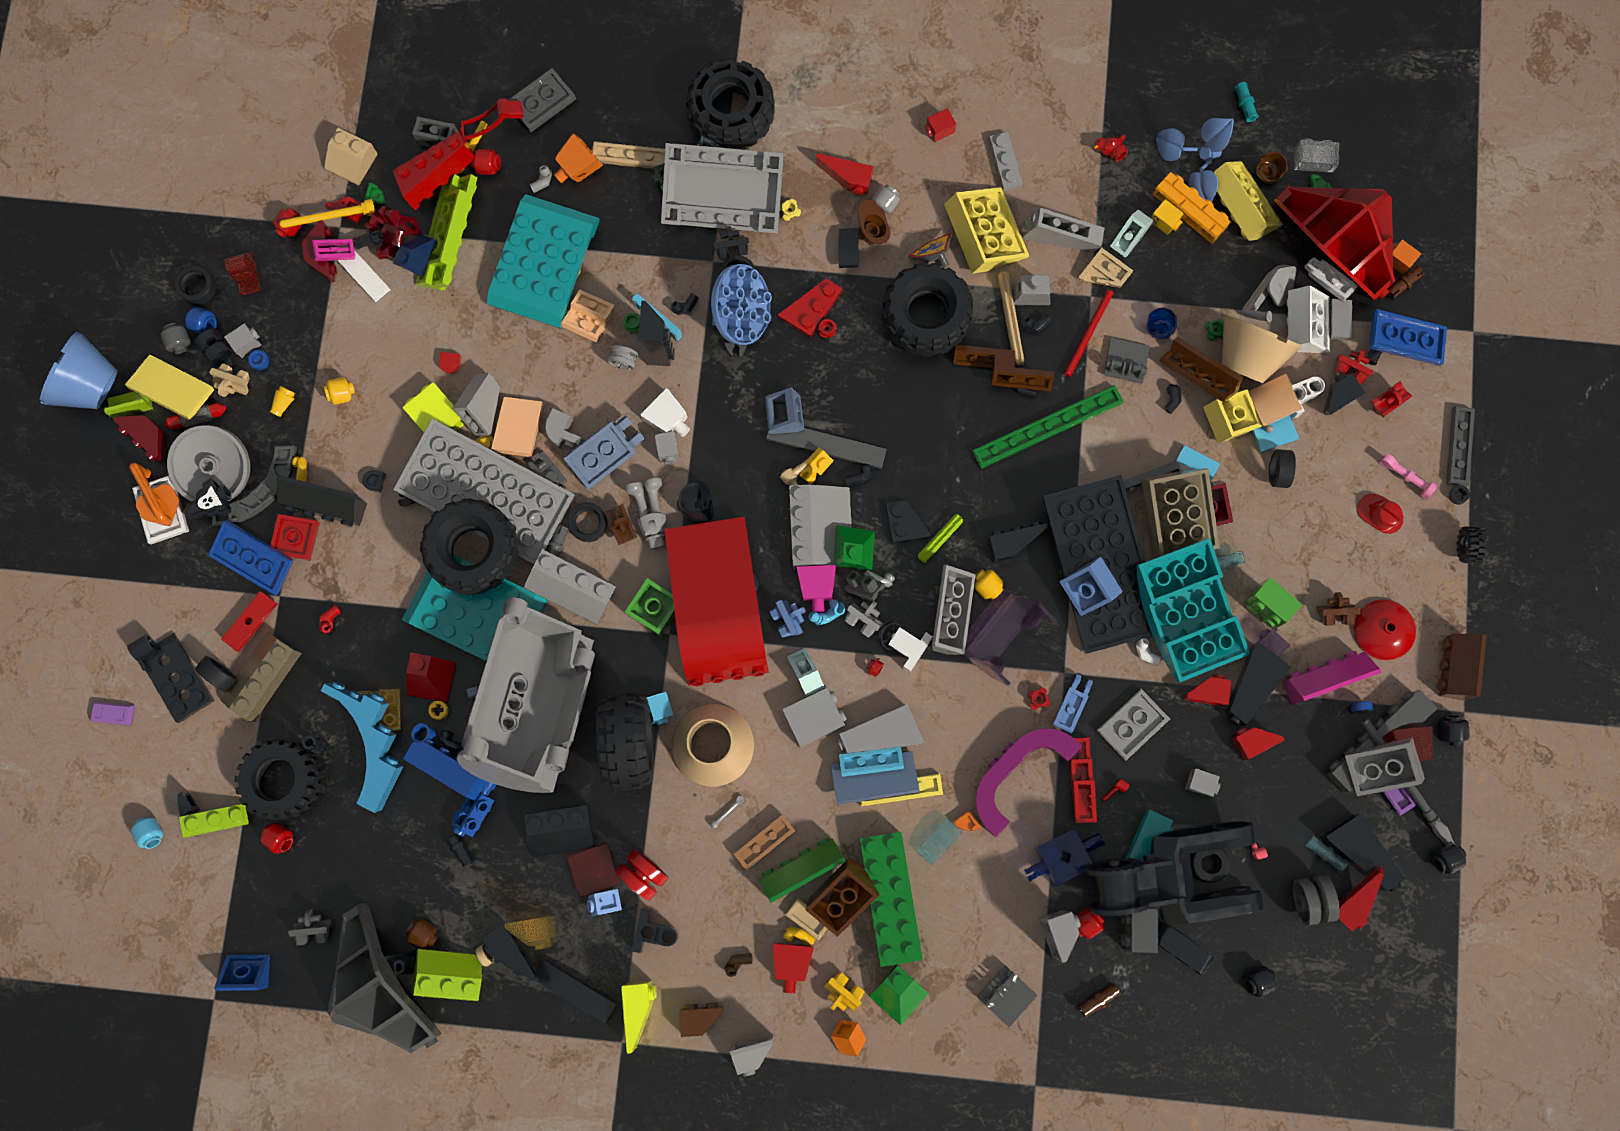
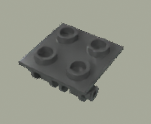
M1111 338L1104 375L1143 384L1144 375L1147 373L1146 365L1150 346Z
M1005 966L978 998L1010 1027L1038 995L1013 971Z

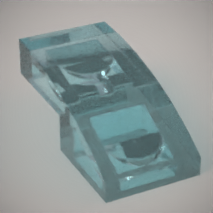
M947 818L917 849V852L928 863L933 865L962 832Z

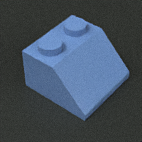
M1101 557L1059 581L1081 616L1111 602L1123 592Z

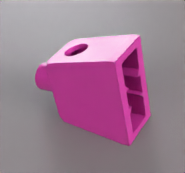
M836 565L797 567L803 601H812V612H824V601L832 600Z

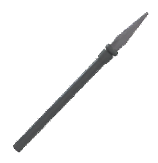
M1369 718L1364 719L1361 723L1376 745L1386 744ZM1416 786L1406 787L1422 810L1428 824L1432 826L1433 833L1445 845L1449 843L1454 844L1448 827L1440 821V817L1429 807Z

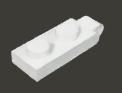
M1312 258L1305 265V269L1309 271L1308 275L1342 302L1358 286L1324 260L1319 261L1316 258Z

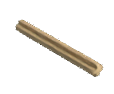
M1001 272L998 274L1010 348L1015 351L1014 366H1020L1024 364V356L1009 273Z

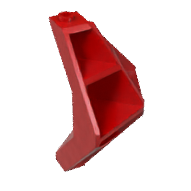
M1288 186L1274 200L1310 239L1374 300L1377 298L1381 300L1390 292L1388 288L1395 281L1393 275L1392 197L1383 189Z

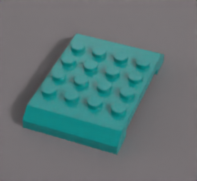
M525 194L519 203L487 295V305L562 329L561 322L567 315L568 311L566 308L590 240L594 238L600 221L599 218Z
M454 555L455 560L463 566L474 565ZM427 571L402 621L487 661L499 618L504 614L502 610L504 602L511 597L520 598L527 602V607L542 613L548 600L506 579L501 582V585L495 589L487 590L486 593L478 595L459 594L440 585Z

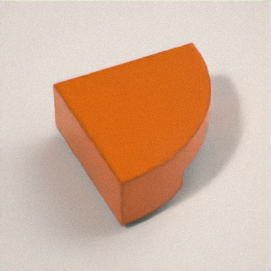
M970 810L953 821L955 826L965 831H973L982 827Z

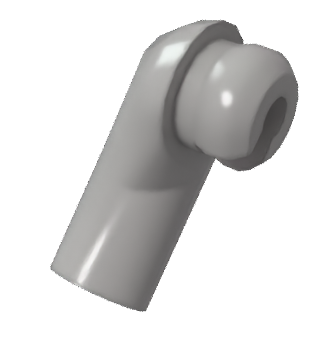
M546 165L539 168V180L529 184L534 193L550 184L552 172Z
M870 570L864 573V576L869 575L874 577L875 580L883 582L886 587L892 586V582L895 580L894 576L886 573L884 578Z

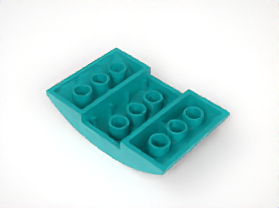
M1210 538L1137 565L1139 592L1148 625L1166 665L1178 683L1250 655L1238 617L1233 616L1220 578L1223 577Z

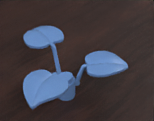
M1211 118L1207 120L1201 131L1202 138L1206 141L1203 147H1182L1185 143V136L1177 129H1165L1157 134V148L1161 157L1166 161L1177 160L1181 155V150L1200 152V157L1206 163L1200 168V172H1194L1190 175L1188 185L1195 188L1199 196L1204 200L1208 199L1212 202L1218 189L1216 174L1211 170L1204 171V169L1209 164H1212L1213 159L1219 158L1222 150L1227 146L1233 130L1234 119Z

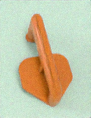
M131 463L129 466L143 493L136 501V508L143 520L164 526L172 525L180 502L175 490L166 484L152 489L147 480L151 475V471L137 463Z

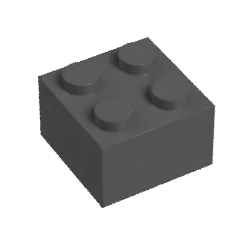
M1147 909V911L1136 914L1121 915L1120 920L1121 924H1124V933H1121L1120 942L1121 946H1124V950L1158 953V909Z

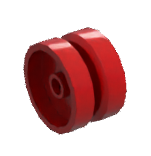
M634 848L627 856V859L635 868L633 869L628 864L621 863L615 870V873L631 890L646 900L651 901L657 891L649 881L657 886H663L669 877L650 859Z

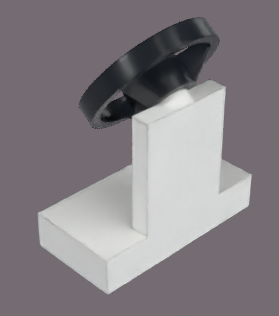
M897 622L886 623L879 632V642L883 648L887 650L896 649L909 658L903 667L908 673L912 671L933 638L930 634L925 633L920 641L906 632L902 625ZM892 625V629L887 633V637L882 639L885 629ZM890 642L888 645L891 647H886L884 643Z

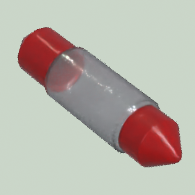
M219 403L203 405L191 420L177 414L167 417L164 426L171 430H176L213 420L216 417L222 416L226 406Z

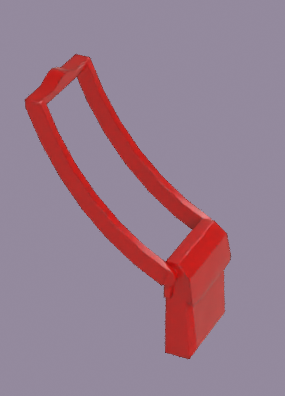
M507 98L499 99L483 114L461 121V135L466 140L473 139L494 129L504 118L523 119L522 102L519 100H507ZM497 109L499 118L494 123L477 133L465 136L463 125L479 121Z

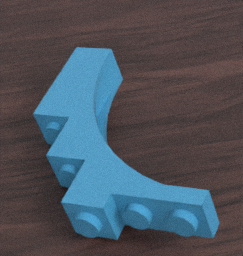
M339 682L325 683L321 692L341 702L355 720L363 738L366 752V775L363 789L356 804L373 813L379 812L383 809L403 768V765L399 764L396 758L386 757L396 734L391 732L392 729L383 724L379 725L389 703L378 693L363 696L356 691L350 692L344 689L345 686Z

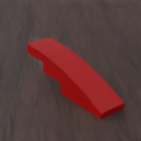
M1088 737L1074 738L1082 745V748L1069 760L1075 823L1097 822L1095 780H1093L1092 759L1090 758V740Z

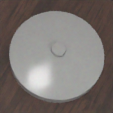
M202 425L184 431L175 439L168 453L167 469L170 480L176 490L189 501L196 499V492L202 489V483L210 477L219 486L225 485L230 491L232 499H234L247 484L250 475V459L245 446L232 432L219 426Z

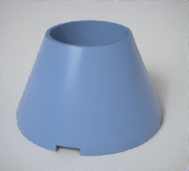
M75 332L61 350L63 354L57 363L54 362L40 395V403L52 406L98 409L113 385L117 370L82 333Z

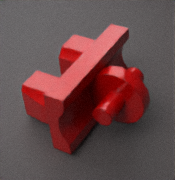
M1361 349L1358 353L1351 350L1349 356L1355 358L1354 360L1342 354H1338L1335 359L1338 362L1334 371L1339 374L1346 373L1349 367L1356 370L1354 376L1360 384L1364 382L1367 376H1371L1374 372L1360 364V361L1368 364L1370 360L1364 356L1366 352L1364 349Z
M1399 381L1370 403L1375 412L1383 418L1413 396L1407 392L1402 382Z

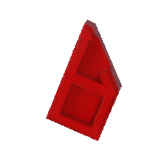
M348 196L336 202H327L325 207L332 211L361 205V202ZM363 213L343 217L358 223Z

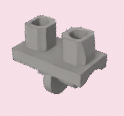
M863 601L861 607L853 603L847 609L849 612L845 621L855 626L859 619L862 620L865 625L860 632L867 637L878 631L884 624L875 618L879 616L880 612L874 609L877 605L874 601L871 605Z

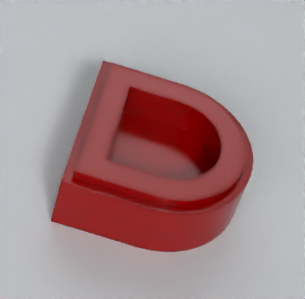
M440 352L439 366L443 372L453 374L458 371L461 355Z

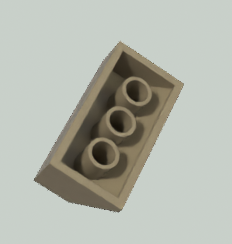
M267 631L237 674V680L223 694L220 700L228 709L240 717L254 722L302 653Z

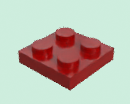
M278 514L270 546L290 558L311 561L320 522Z

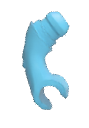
M831 600L828 611L825 613L811 612L809 620L814 622L815 625L826 624L844 614L845 605L842 602L838 604L837 600Z

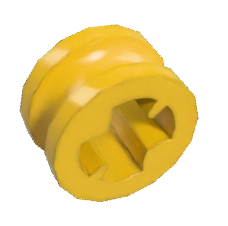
M434 701L429 706L428 711L432 718L443 720L449 714V707L442 701ZM441 705L440 708H443L444 711L440 712L439 716H436L437 713L434 712V709Z

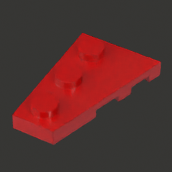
M826 278L779 313L778 318L811 338L818 324L821 323L842 293L843 288Z

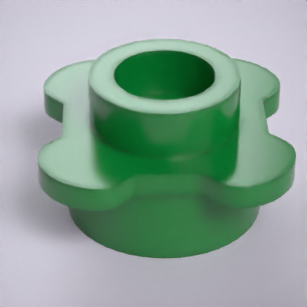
M1218 319L1205 323L1209 340H1214L1217 337L1223 338V320Z

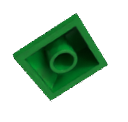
M836 526L834 565L872 571L875 531Z
M896 964L869 997L901 1026L928 995V992Z

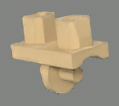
M222 364L218 369L212 368L209 373L213 376L214 388L218 389L220 396L226 397L228 393L234 394L235 392L244 395L248 393L247 384L250 380L248 372L239 370L236 376L232 375V368L226 364Z

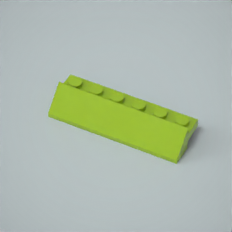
M453 174L449 177L448 183L442 186L428 237L437 241L423 275L417 276L416 285L445 291L446 286H449L453 278L452 271L457 262L458 249L462 244L463 230L467 226V215L472 207L471 200L477 188V177L471 174L464 177Z

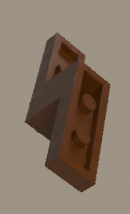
M965 345L955 346L953 364L992 368V385L1051 391L1054 372L1015 368V351Z

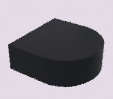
M374 470L368 471L364 474L362 483L368 490L381 493L386 474Z

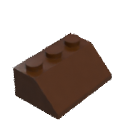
M1451 634L1445 637L1442 642L1444 655L1440 662L1442 673L1437 686L1440 691V697L1463 701L1480 697L1487 635Z
M849 857L809 897L805 910L838 937L879 896V892L866 870Z

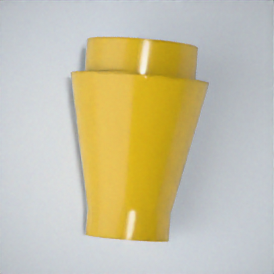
M282 386L278 390L276 389L270 412L281 417L295 399V393Z

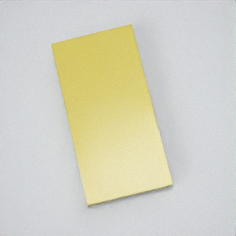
M152 355L146 358L125 384L127 388L188 420L192 419L214 391V388L207 383Z

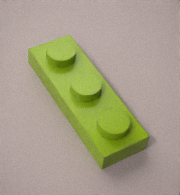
M242 804L179 817L182 839L249 824L246 806Z

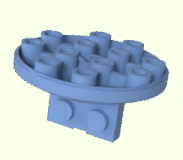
M745 264L731 265L720 273L713 287L711 298L712 325L716 326L721 335L733 344L747 345L755 342L764 333L767 324L771 320L770 302L772 296L768 292L764 279L756 269Z

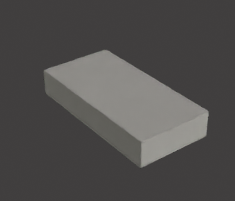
M1332 299L1330 301V339L1350 340L1352 338V300L1342 302L1340 299Z

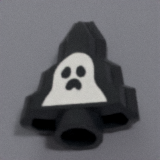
M210 477L202 483V489L196 492V499L187 505L183 514L186 519L201 518L204 515L209 517L216 515L225 516L232 513L228 501L232 499V495L225 485L219 486Z

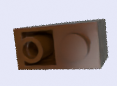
M718 1002L706 1003V1007L698 1008L697 1004H686L685 1008L680 1010L681 1037L703 1036L724 1011V1006H719Z

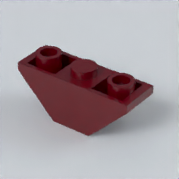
M321 220L302 241L304 261L311 269L332 283L335 282V275H337L335 263H333V260L315 261L311 244L312 240L333 238L331 228ZM318 246V248H330V247H333V246Z
M144 415L115 417L113 419L119 425L117 429L125 436L129 434L132 437L130 441L138 448L143 447L146 450L144 454L152 461L157 459L162 463L166 461V433L152 420Z

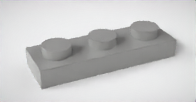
M1009 132L991 135L989 141L1003 192L1022 188L1023 183Z

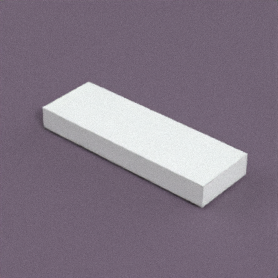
M356 251L354 260H337L375 302L390 291V288Z

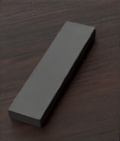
M1454 406L1452 408L1446 484L1469 486L1475 408Z

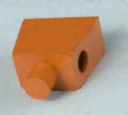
M573 134L555 157L561 168L554 175L561 183L568 177L576 182H580L602 167L603 164L583 140Z

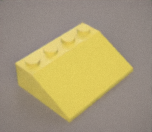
M1001 187L956 192L944 204L972 274L987 272L1029 257Z

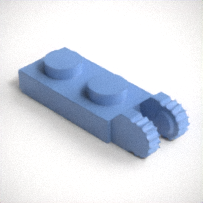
M1076 674L1071 687L1068 688L1052 724L1072 734L1093 684L1092 680H1088L1085 683L1083 692L1077 691L1076 688L1081 681V675Z

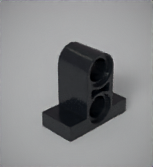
M643 908L640 912L632 952L642 953L645 942L661 946H671L678 941V930L672 926L649 922L651 910ZM645 926H650L653 929L651 938L643 935V928ZM666 930L673 932L674 939L672 942L664 940L663 934Z

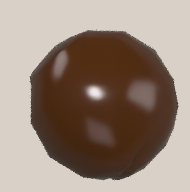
M1277 151L1268 152L1257 162L1255 172L1261 181L1268 184L1275 183L1287 172V159Z

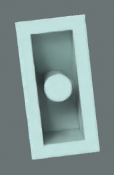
M1137 210L1130 216L1110 247L1126 258L1144 236L1153 220Z
M805 648L787 656L806 697L825 688L818 670Z

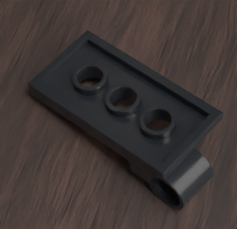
M172 633L158 643H155L148 634H145L127 645L131 656L138 661L142 670L146 671L176 723L182 722L214 702L212 695L200 675L196 672L195 666L175 633ZM168 655L170 662L168 665L163 666L161 660L164 656ZM178 672L180 679L178 682L173 683L171 676L173 673ZM188 689L190 696L188 699L183 700L181 693L183 690Z

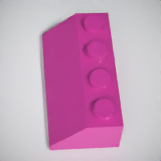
M1356 651L1345 654V659L1341 661L1334 658L1325 662L1327 666L1319 668L1317 664L1307 668L1308 673L1300 675L1298 671L1287 675L1289 680L1283 681V685L1293 705L1382 672L1365 652L1357 654Z

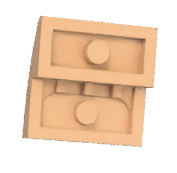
M579 290L571 302V308L561 322V326L597 343L613 313L615 305Z
M1287 374L1249 391L1264 427L1302 410Z

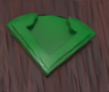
M1310 175V188H1332L1319 175Z
M369 183L364 200L372 199L374 205L385 206V197L382 191L376 185Z

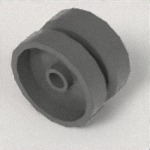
M1326 874L1313 876L1311 881L1308 878L1294 880L1293 898L1295 907L1305 926L1319 924L1320 920L1326 923L1338 920L1340 910L1337 893L1331 879Z

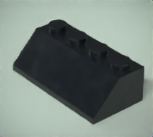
M641 301L638 341L647 365L671 366V360L675 359V348H673V342H671L669 329L666 328L664 320L646 301Z
M280 475L277 476V503L283 506V510L295 513L296 510L302 511V515L314 518L315 515L321 516L322 520L331 523L334 520L341 521V525L351 528L353 525H361L367 503L357 495Z

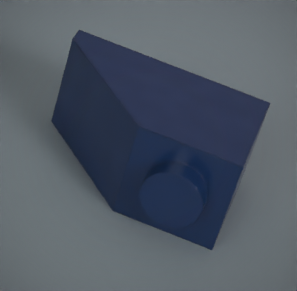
M420 235L400 245L393 264L422 276L437 240Z

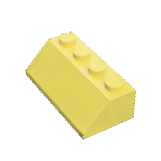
M1242 161L1225 162L1214 171L1218 178L1217 192L1221 197L1220 201L1231 212L1230 216L1242 229L1241 234L1249 241L1257 240L1283 225Z

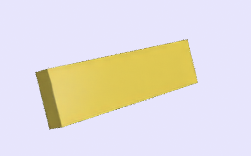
M940 774L917 777L919 792L860 801L861 806L943 795Z

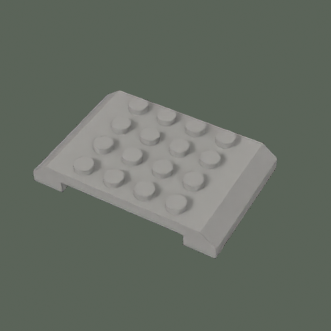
M666 143L661 224L727 229L726 226H730L734 230L778 234L784 153Z

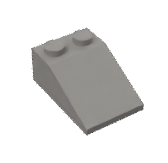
M1413 738L1393 741L1345 755L1357 796L1420 785L1425 779Z

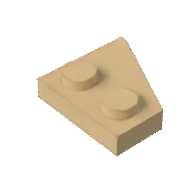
M1101 248L1078 277V280L1121 288L1133 270Z

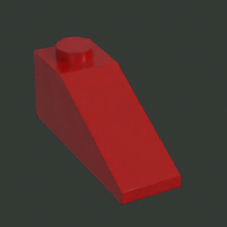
M817 153L816 165L853 194L868 195L874 166Z
M1381 866L1377 867L1338 901L1340 910L1338 919L1351 931H1354L1356 928H1362L1368 921L1367 919L1384 876Z

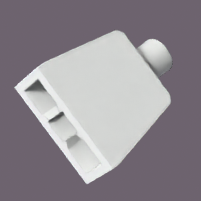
M667 388L640 414L645 423L661 433L676 431L681 437H684L690 430L684 423L687 419L685 410Z

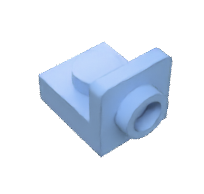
M618 889L588 896L587 909L592 917L622 910Z

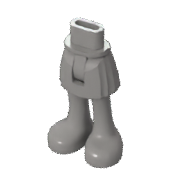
M652 478L644 482L649 496L651 514H649L645 502L643 484L635 482L625 486L626 493L632 495L637 502L640 515L637 523L645 537V541H648L650 549L666 546L664 541L666 518L665 514L661 513L658 502V490L662 486L661 478Z

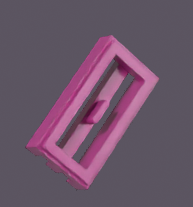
M352 239L312 240L311 242L315 261L355 259ZM342 245H349V247H344V248H338V247L318 248V246H342Z

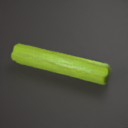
M955 514L918 554L919 560L926 563L963 523L961 516Z

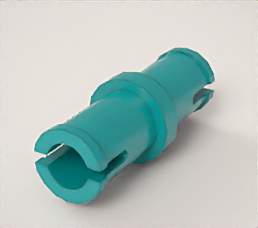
M1246 82L1237 84L1235 90L1239 98V107L1243 109L1246 122H1253L1259 117L1253 104L1255 102L1254 98L1250 95Z

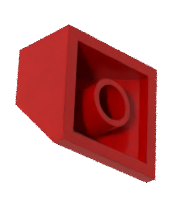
M411 653L406 671L407 695L448 703L456 662Z

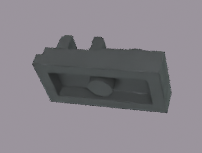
M541 451L539 454L536 453L527 462L537 475L561 487L567 482V479L544 451Z

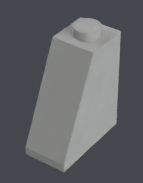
M490 373L475 374L453 407V410L475 436L490 435L492 432L500 386Z

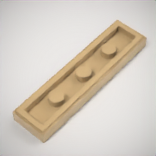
M593 142L592 152L601 163L664 170L665 149Z

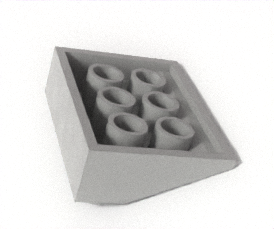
M822 485L789 486L793 569H797L800 566L834 565L836 526L852 527L850 488Z

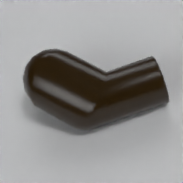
M752 953L732 955L725 965L726 975L734 977L741 965L753 964Z

